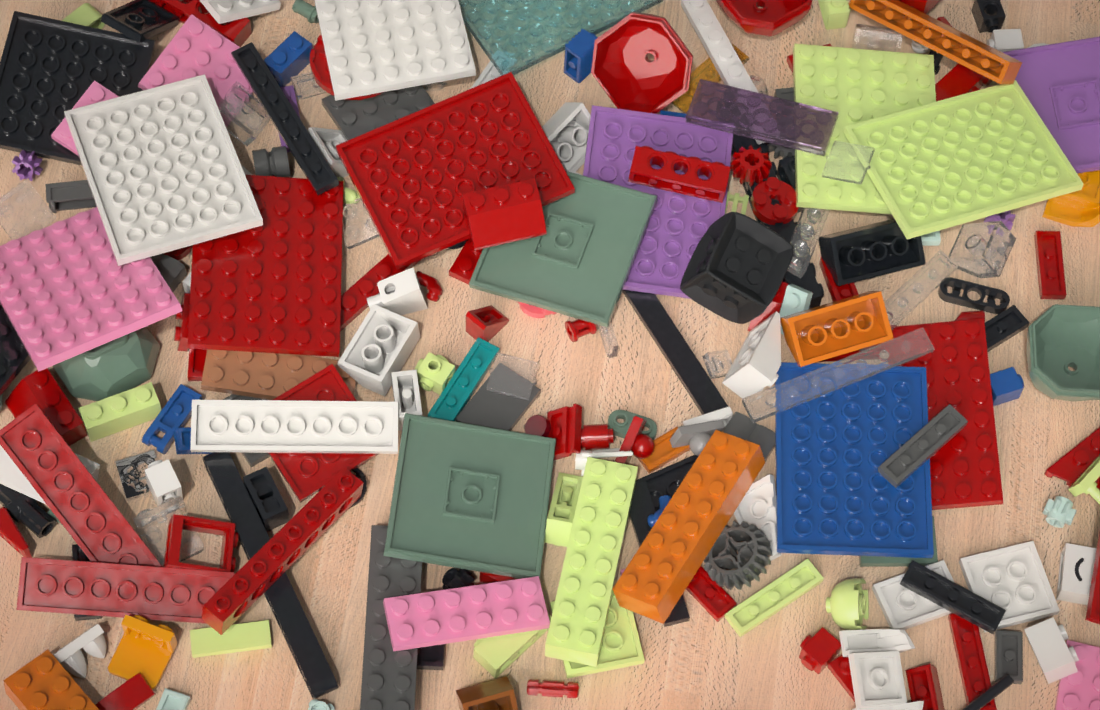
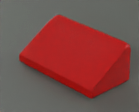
M929 663L905 670L911 702L924 701L922 710H945L937 668Z

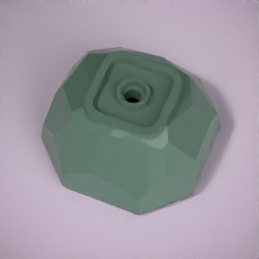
M1055 304L1028 327L1026 356L1029 376L1035 388L1052 399L1071 402L1100 400V307ZM1068 367L1074 368L1075 371H1070Z
M146 326L55 364L52 367L73 397L99 401L133 389L149 380L153 373L160 345Z

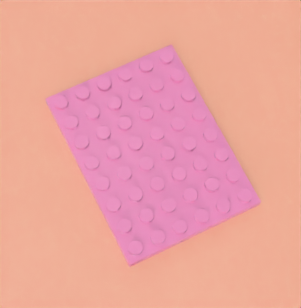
M97 207L80 212L63 221L55 222L51 226L33 231L26 236L11 240L0 246V303L38 372L182 311L179 301L150 257L120 266L117 265Z

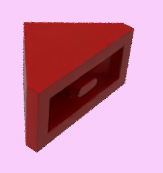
M492 305L471 310L466 314V332L475 340L479 337L489 342L507 325L509 319Z

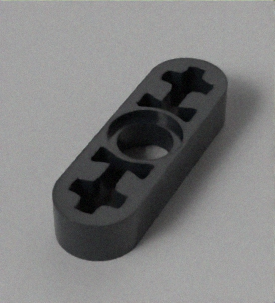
M952 277L943 279L938 289L939 297L945 302L992 314H1000L1005 311L1010 302L1009 295L1003 290ZM948 286L952 287V293L947 292ZM961 289L964 290L962 297L959 296ZM975 291L980 295V299L976 301L971 300L967 293ZM987 295L988 298H987V302L985 303V302H983V301H984V299H985V296ZM996 298L1000 299V305L995 304Z

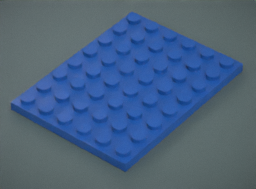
M781 362L777 372L779 377L775 382L777 552L932 558L934 550L930 458L897 488L878 472V468L882 463L928 424L926 367L819 363L799 367L797 363Z

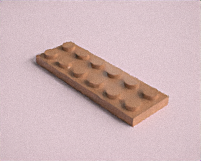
M207 349L201 389L273 400L331 364L334 365L353 396L356 381L338 366L339 360L308 355Z

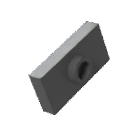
M996 630L995 682L1009 674L1014 680L1013 684H1022L1023 632Z

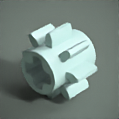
M1056 496L1054 501L1048 499L1043 514L1047 515V523L1057 528H1063L1065 523L1071 525L1076 510L1072 509L1073 502L1062 496Z

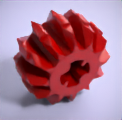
M750 145L748 150L741 146L739 152L733 154L732 162L730 163L733 179L740 178V184L748 182L750 187L754 182L757 184L763 182V179L769 177V170L772 166L771 161L768 160V153H762L761 147L754 150L752 145Z

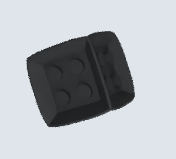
M738 212L726 213L711 224L699 241L684 272L680 290L696 303L726 320L738 324L747 323L761 315L772 302L791 263L794 247L784 237L758 221Z

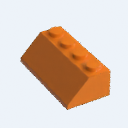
M881 291L865 292L780 317L785 341L799 367L894 339Z

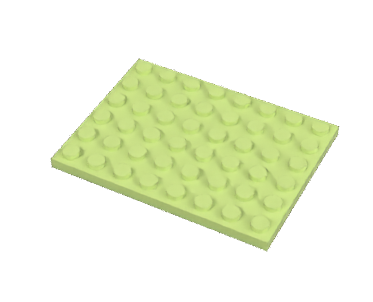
M794 44L796 207L892 214L846 138L844 128L855 123L936 102L934 55Z
M1016 80L1013 84H999L855 123L844 128L846 138L906 239L1082 190L1084 184Z

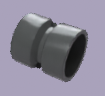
M286 146L273 147L271 152H268L266 149L252 150L256 175L290 177Z

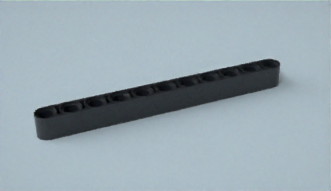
M213 452L202 457L204 465L230 522L235 523V532H238V539L248 560H250L270 538L230 453ZM285 572L264 595L312 698L316 699L338 689V685Z

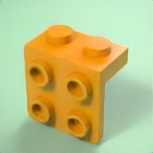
M125 615L121 623L124 635L108 665V671L110 674L125 680H129L141 672L152 689H156L177 647L175 633L165 625L159 624L157 627L149 624V621L141 616L135 615L131 617Z

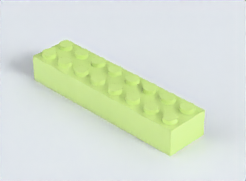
M587 457L545 643L546 657L597 667L613 593L612 589L616 579L635 490L638 466Z

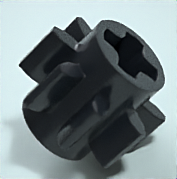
M451 568L443 576L442 583L444 585L442 588L446 590L474 586V578L471 576V572L466 569L457 570L456 568Z

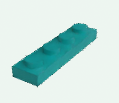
M478 337L429 411L427 417L456 421V417L464 409L499 355L500 348Z

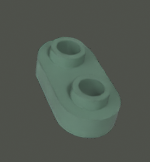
M615 410L609 415L608 429L613 428V435L625 438L633 417L637 416L646 420L645 426L649 428L647 431H642V434H647L653 440L656 438L657 425L650 418L625 410ZM623 419L625 422L618 423L616 420Z

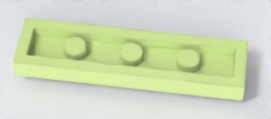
M807 558L727 612L725 619L739 637H742L822 583L824 578Z

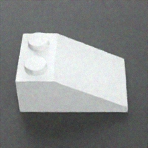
M777 311L749 332L722 382L745 401L753 395L758 396L764 387H771L779 377L777 372L781 366L780 314Z

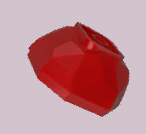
M716 0L724 13L743 31L750 35L769 37L775 36L798 23L810 11L812 0Z
M632 12L595 40L591 73L618 109L656 114L689 90L693 55L665 17ZM648 53L653 54L654 60L648 59Z

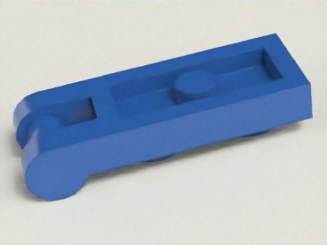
M180 384L143 435L142 443L147 446L153 445L157 448L158 452L163 455L166 454L171 447V443L174 441L175 428L184 427L192 416V400H203L202 395ZM159 431L165 433L162 439L157 437Z

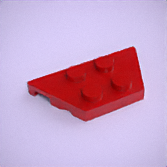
M1100 427L1049 467L1044 474L1049 478L1054 476L1067 482L1066 485L1072 486L1100 455ZM1099 477L1095 482L1097 483V486H1096V487L1100 490V477Z

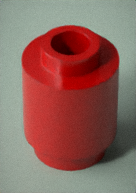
M608 424L583 425V428H581V448H585V450L609 449V444L614 443L613 428L608 429Z

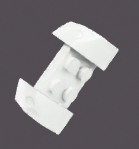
M866 629L839 631L842 655L849 658L856 708L851 710L923 709L924 701L907 703L900 653L914 649L915 646L905 630Z

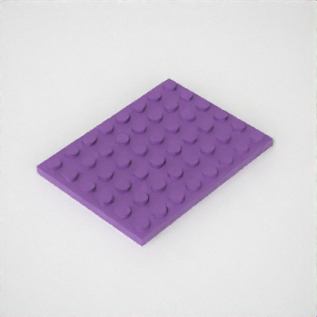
M592 105L583 176L657 196V202L623 290L689 298L680 290L684 272L699 241L712 223L725 215L728 189L727 183L723 203L628 182L635 147L649 146L654 150L662 152L672 151L680 156L698 157L703 161L711 163L721 162L725 166L730 167L734 124ZM652 165V166H651V167L654 168V169H660V168H661V167L658 166V165ZM681 170L675 171L677 174H685ZM704 175L698 176L699 178H701V179H703V180H707V179H708V178H707L706 176H704Z

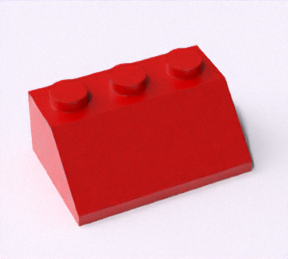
M535 178L462 194L463 209L474 250L547 234L541 198Z
M47 368L39 372L36 370L24 377L5 401L14 418H17L36 403L69 446L87 436L83 421Z

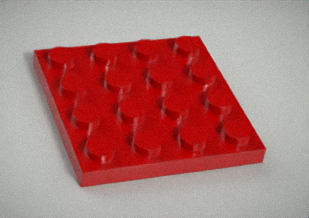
M333 364L273 399L284 401H357ZM268 453L300 503L320 491L343 467L351 472L378 455L357 453Z

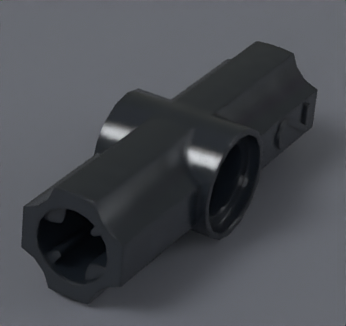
M0 484V503L7 509L11 518L16 522L21 521L37 537H46L56 524L55 520L38 506L35 499Z

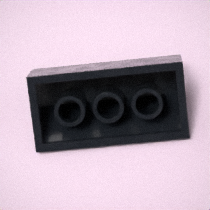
M895 219L818 237L821 257L837 286L926 265L921 236L906 239Z

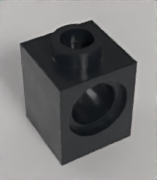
M975 0L971 11L979 33L1002 29L1006 15L1000 0Z

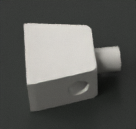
M414 268L379 281L377 286L380 294L367 298L370 309L375 304L399 315L428 309Z

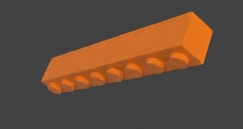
M850 0L849 8L999 84H1013L1023 63L899 0Z

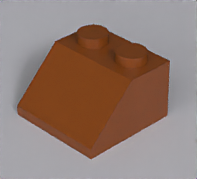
M507 676L455 690L460 710H518L514 689Z

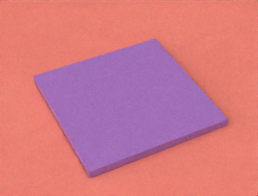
M1100 36L1003 52L1023 62L1015 80L1076 173L1100 170Z

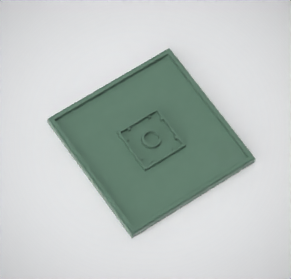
M566 171L575 188V193L542 207L547 234L484 248L470 279L469 286L473 289L609 327L657 202V196Z
M405 413L383 556L521 579L539 576L540 579L556 439Z

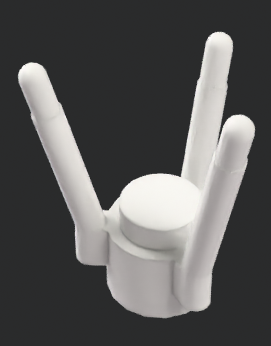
M620 448L581 450L579 454L576 453L575 470H582L581 476L584 475L587 457L632 456L633 452L619 451Z

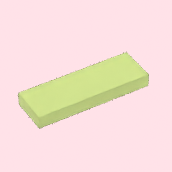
M269 620L233 624L222 635L212 627L190 630L193 658L272 648Z

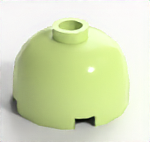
M863 578L847 579L838 583L833 588L831 597L826 598L827 613H831L833 621L845 630H866L867 626H862L863 618L865 620L869 618L868 590L862 589L861 584H866Z

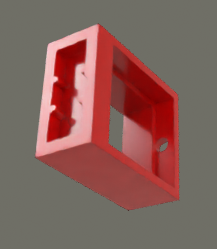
M173 514L168 522L163 567L234 572L236 558L232 557V552L238 542V532H235V523ZM182 530L223 536L220 567L215 568L179 562Z

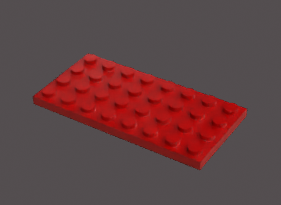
M984 318L891 327L894 339L888 341V366L926 367L928 423L949 404L968 421L967 425L930 458L932 510L1002 505L1003 493Z

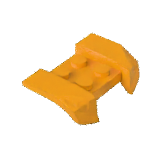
M1100 170L1077 173L1084 183L1082 190L1047 199L1042 217L1072 227H1094L1100 222Z

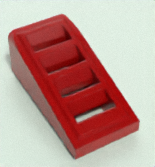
M2 507L0 509V536L23 557L32 558L29 546L7 509Z

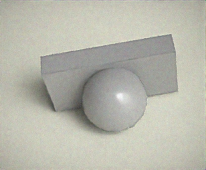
M722 420L680 426L669 441L672 448L689 445L691 451L699 456L715 430L722 432L725 426Z

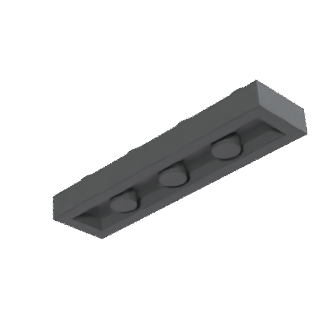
M949 404L878 468V472L897 488L967 425L968 421Z

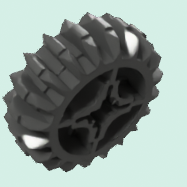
M733 521L730 528L728 525L725 526L704 559V569L709 574L711 580L721 587L725 586L730 590L734 586L741 590L743 584L751 587L752 580L755 579L760 582L758 576L760 573L767 574L764 566L771 565V560L768 558L773 555L772 550L769 548L771 546L770 541L757 526L753 524L749 526L744 521L739 525Z

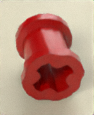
M578 319L573 322H565L567 335L572 342H576L579 337L589 333L593 335L597 330L594 323Z

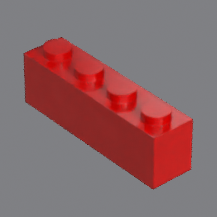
M958 63L935 84L936 102L980 90L983 85L988 86L993 80Z

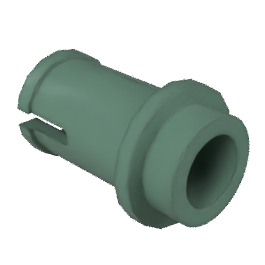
M296 0L294 2L292 10L295 13L307 18L309 23L319 22L316 6H312L303 0Z

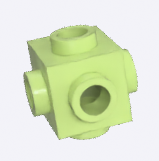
M429 352L425 359L421 358L415 367L419 386L426 391L432 390L441 395L455 373V365L449 363L445 357Z

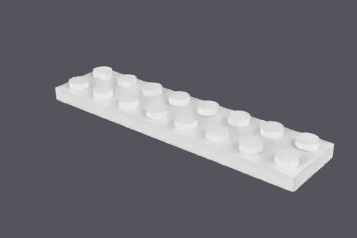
M192 400L191 452L398 454V402Z

